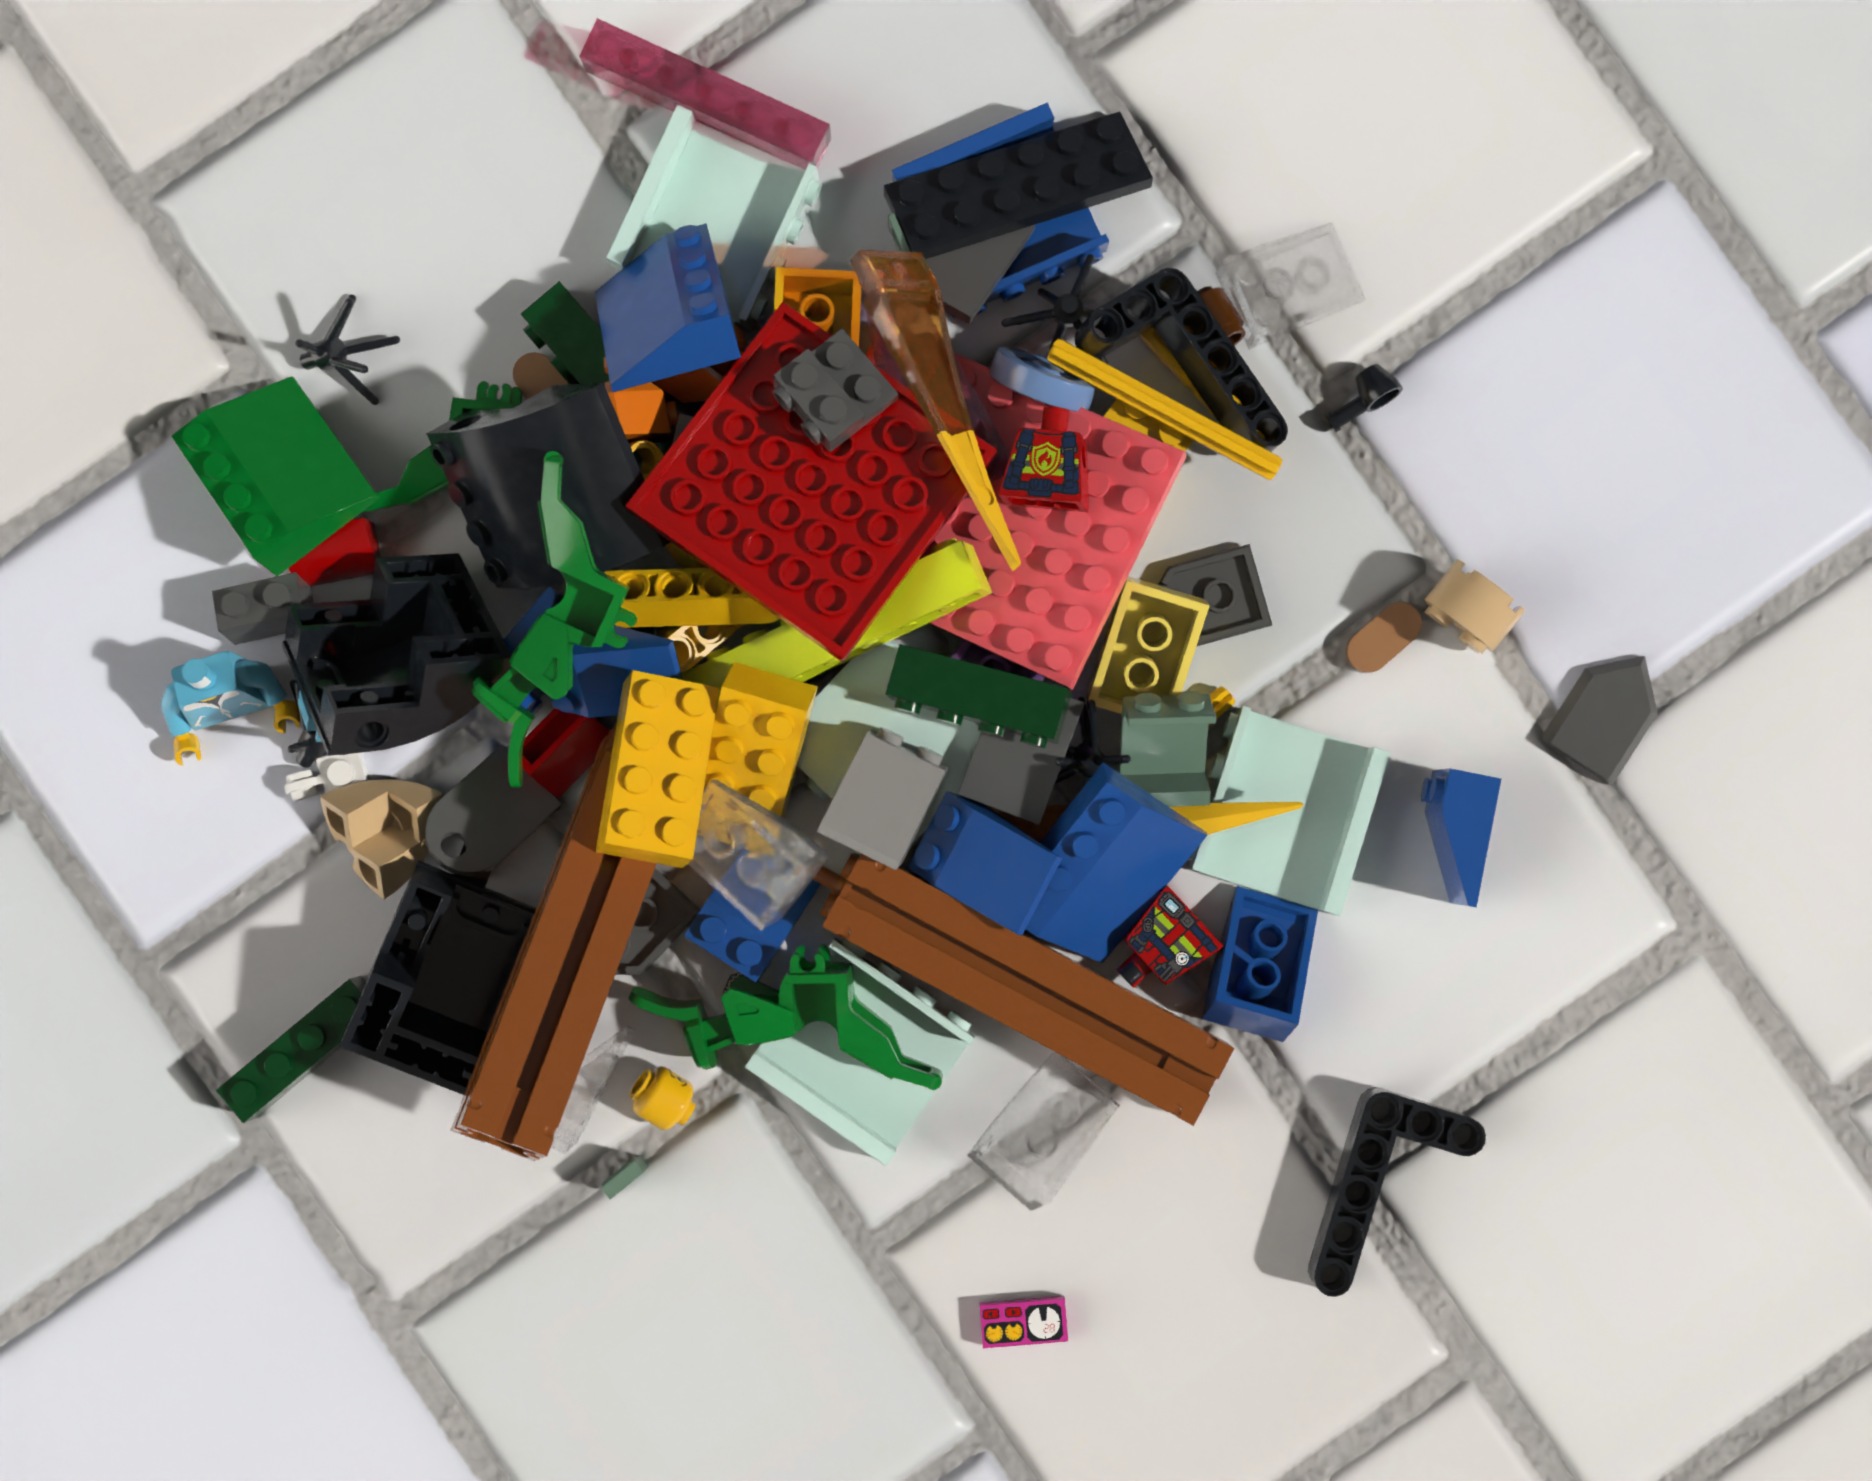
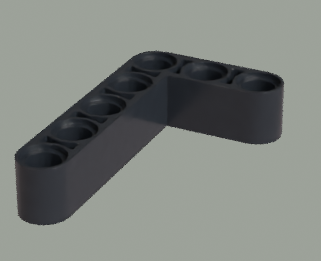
M1176 268L1160 270L1096 308L1077 329L1074 336L1076 347L1100 359L1154 327L1220 425L1270 452L1286 439L1288 427L1285 419L1182 271ZM1160 290L1166 292L1170 299L1164 297ZM1127 309L1132 310L1137 315L1138 319L1132 317ZM1184 325L1190 327L1194 335L1189 333ZM1094 328L1099 329L1105 335V338L1100 337ZM1208 360L1212 361L1217 366L1218 370L1213 368ZM1232 395L1236 396L1241 401L1242 405L1238 404L1234 400ZM1257 430L1265 436L1266 441L1258 435Z
M1370 1088L1361 1094L1308 1264L1309 1277L1321 1293L1337 1297L1346 1293L1352 1285L1396 1137H1403L1460 1156L1469 1157L1481 1151L1486 1141L1485 1130L1478 1121L1463 1113L1383 1088ZM1380 1098H1386L1390 1105L1388 1114L1382 1119H1373L1370 1113L1373 1102ZM1421 1111H1427L1430 1115L1428 1128L1422 1132H1414L1412 1128L1414 1115ZM1468 1124L1471 1129L1469 1140L1465 1144L1456 1145L1453 1140V1132L1459 1125ZM1368 1139L1375 1140L1377 1144L1375 1156L1369 1160H1360L1358 1156L1360 1144ZM1362 1181L1365 1186L1363 1196L1359 1200L1348 1201L1345 1196L1347 1186L1351 1182ZM1343 1222L1351 1223L1353 1229L1350 1238L1344 1242L1334 1241L1333 1230L1335 1227ZM1326 1265H1339L1340 1274L1334 1282L1323 1283L1320 1280V1273Z

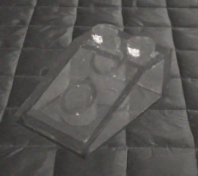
M1332 222L1261 244L1221 261L1216 271L1221 287L1244 321L1243 329L1246 332L1244 340L1248 349L1366 299Z
M716 779L711 780L703 791L694 856L688 865L758 929L763 930L785 917L830 855L798 826Z
M630 1026L625 1027L584 1057L560 1124L554 1133L551 1148L565 1154L577 1144L636 1029Z
M1053 1051L992 1121L967 1156L1030 1211H1033L1052 1201L1120 1104L1066 1057Z

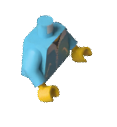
M223 651L202 659H190L185 664L174 667L171 670L173 682L166 687L161 699V708L170 734L176 736L173 745L175 761L179 765H183L182 752L193 751L196 753L197 760L200 761L201 759L199 739L196 735L189 733L191 728L196 731L272 705L275 708V730L282 734L286 733L285 719L294 721L297 728L300 727V714L296 702L285 700L287 694L271 668L266 663L247 660L231 651Z

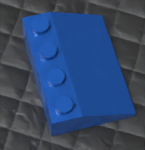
M707 223L698 226H682L675 232L665 234L595 291L610 386L613 392L741 358L719 264Z
M1103 762L1039 842L1062 857V860L1026 930L1038 938L1103 963L1207 837V833Z

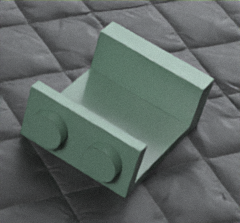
M1192 691L1183 692L1180 695L1160 696L1153 693H1141L1137 696H1128L1122 699L1120 755H1129L1131 761L1119 764V773L1168 807L1210 805L1211 790L1205 775L1208 724H1216V713L1209 694H1200Z

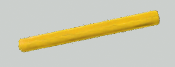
M1057 339L1052 345L1047 356L1049 363L1267 480H1272L1280 469L1282 458L1062 339Z

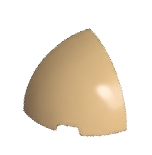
M384 779L349 784L321 795L320 800L324 816L335 841H342L347 844L349 852L353 854L354 863L352 868L369 888L385 900L411 878L418 860L423 862L429 853L425 841V827L430 811L443 797V793L415 782Z

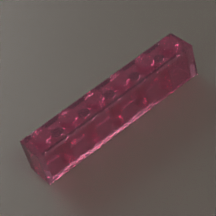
M598 18L579 55L587 73L673 112L677 104L692 110L696 121L806 170L808 164H812L818 169L831 141L829 123Z

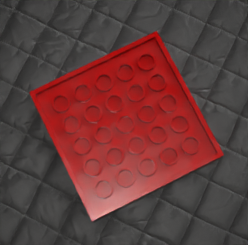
M782 302L625 507L627 512L835 658L844 662L968 494L966 487L937 437L940 431H947V433L953 436L968 429L875 366L899 394L898 400L832 452H829L822 443L818 445L812 443L801 428L802 419L793 409L790 412L784 410L774 397L772 392L775 389L773 375L805 350L809 349L811 352L832 335ZM975 435L985 468H987L996 456L997 449Z

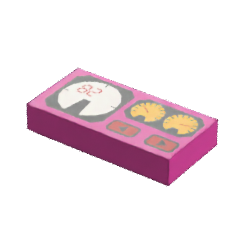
M1064 1296L979 1303L983 1348L1068 1341Z

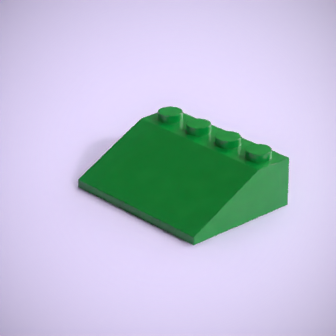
M293 376L208 408L171 435L252 557L276 576H279L380 499Z

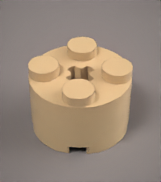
M1456 559L1424 599L1429 605L1424 613L1444 628L1453 624L1461 630L1462 634L1458 639L1474 652L1483 654L1486 649L1493 652L1524 614L1525 610L1522 606H1517L1512 610L1509 607L1514 600L1512 597L1475 569L1472 573L1467 572V574L1460 571L1465 563Z

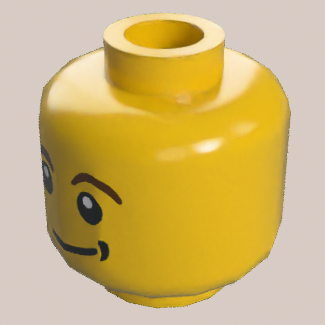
M659 1066L652 1071L648 1068L644 1070L634 1083L629 1097L633 1099V1112L661 1130H668L676 1123L684 1125L691 1117L696 1106L691 1101L693 1085L663 1066Z

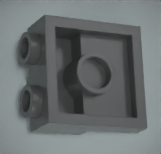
M843 329L812 352L809 349L805 350L773 375L775 389L772 392L778 403L787 412L793 409L802 419L801 428L811 442L815 445L822 443L829 452H832L896 402L899 395Z

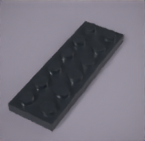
M1119 111L884 185V197L891 213H894L913 261L918 262L1151 188L1153 177Z

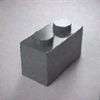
M296 572L212 591L218 632L234 645L286 634L289 605L314 603L311 587Z

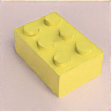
M1128 576L1111 615L1086 694L1087 702L1092 699L1097 707L1122 714L1123 697L1137 696L1141 693H1153L1158 696L1180 695L1210 606L1208 602L1199 597Z

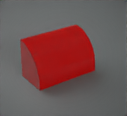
M366 518L351 520L289 567L290 573L296 572L310 587L374 574L375 559L381 558L374 523Z
M554 708L525 737L522 752L523 769L535 781L559 798L594 763L600 742L605 736H608L610 729L598 717L588 718L574 713H565Z

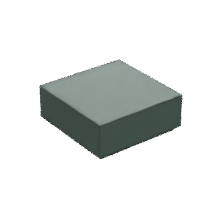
M636 1155L601 1184V1189L609 1199H612L643 1174L649 1166L640 1155Z

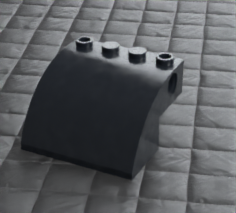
M603 382L552 385L514 408L467 410L438 428L426 433L432 445L430 447L431 456L434 462L443 469L449 482V495L452 501L460 507L466 519L467 535L478 546L485 561L483 566L485 574L497 588L532 589L566 583L561 572L553 568L551 564L548 565L538 501L541 500L544 456L550 451H556L563 457L561 500L583 522L595 564L600 571L605 572L622 566L670 543L669 540L626 510V504L645 480Z
M459 553L376 558L370 599L289 605L285 641L282 642V647L328 756L390 749L418 741L439 732L464 717L481 703L472 693L473 681L477 677L485 678L495 684L511 667L509 662L511 654Z
M418 860L363 986L339 1047L464 1095L536 908Z

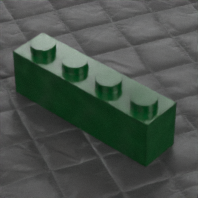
M558 281L521 313V316L529 324L523 331L539 350L544 345L549 347L556 356L550 363L566 381L574 377L579 384L603 382L605 386V382H610L609 374H606L604 370L603 358L606 356L601 329L562 283Z
M899 644L885 695L891 700L896 701L894 708L904 712L919 715L921 708L938 712L936 719L942 722L961 726L963 719L980 723L978 731L1003 737L1006 730L1021 734L1020 742L1046 748L1047 742L1055 744L1059 742L1072 693L1065 687Z
M362 976L348 979L216 1089V1092L242 1123L259 1117L341 1048L339 1047L341 1039L366 982Z

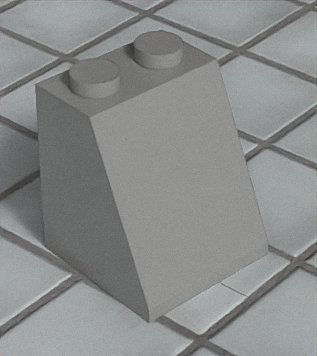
M880 727L878 733L873 730L866 733L817 832L897 870L906 859L949 767L941 763L942 755L923 746H919L918 751L902 745L904 738L901 735Z

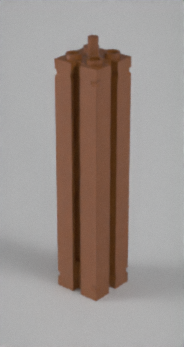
M616 724L609 731L608 736H605L600 742L594 763L586 778L462 1098L460 1109L450 1131L483 1143L487 1142L500 1147L502 1150L532 1161L548 1156L554 1140V1133L560 1124L657 864L596 853Z
M853 852L840 875L818 863L810 876V879L833 890L819 913L826 917L822 925L823 928L847 939V941L1164 1111L1172 1113L1192 1126L1196 1123L1206 1104L1215 1080L1219 1079L1235 1049L1219 1037L1024 933L1023 935H1018L901 867L894 870L868 856L858 855Z

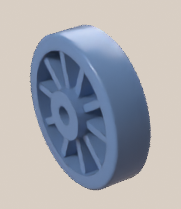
M1005 346L998 348L989 370L990 376L995 381L1021 395L1074 412L1079 411L1081 407L1089 410L1097 390L1096 387L1049 363L1047 357Z

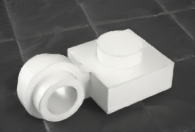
M362 753L327 755L316 759L320 773L319 776L313 777L311 770L286 776L288 784L284 785L286 794H291L293 801H298L318 795L317 786L323 785L325 793L349 784L370 781Z

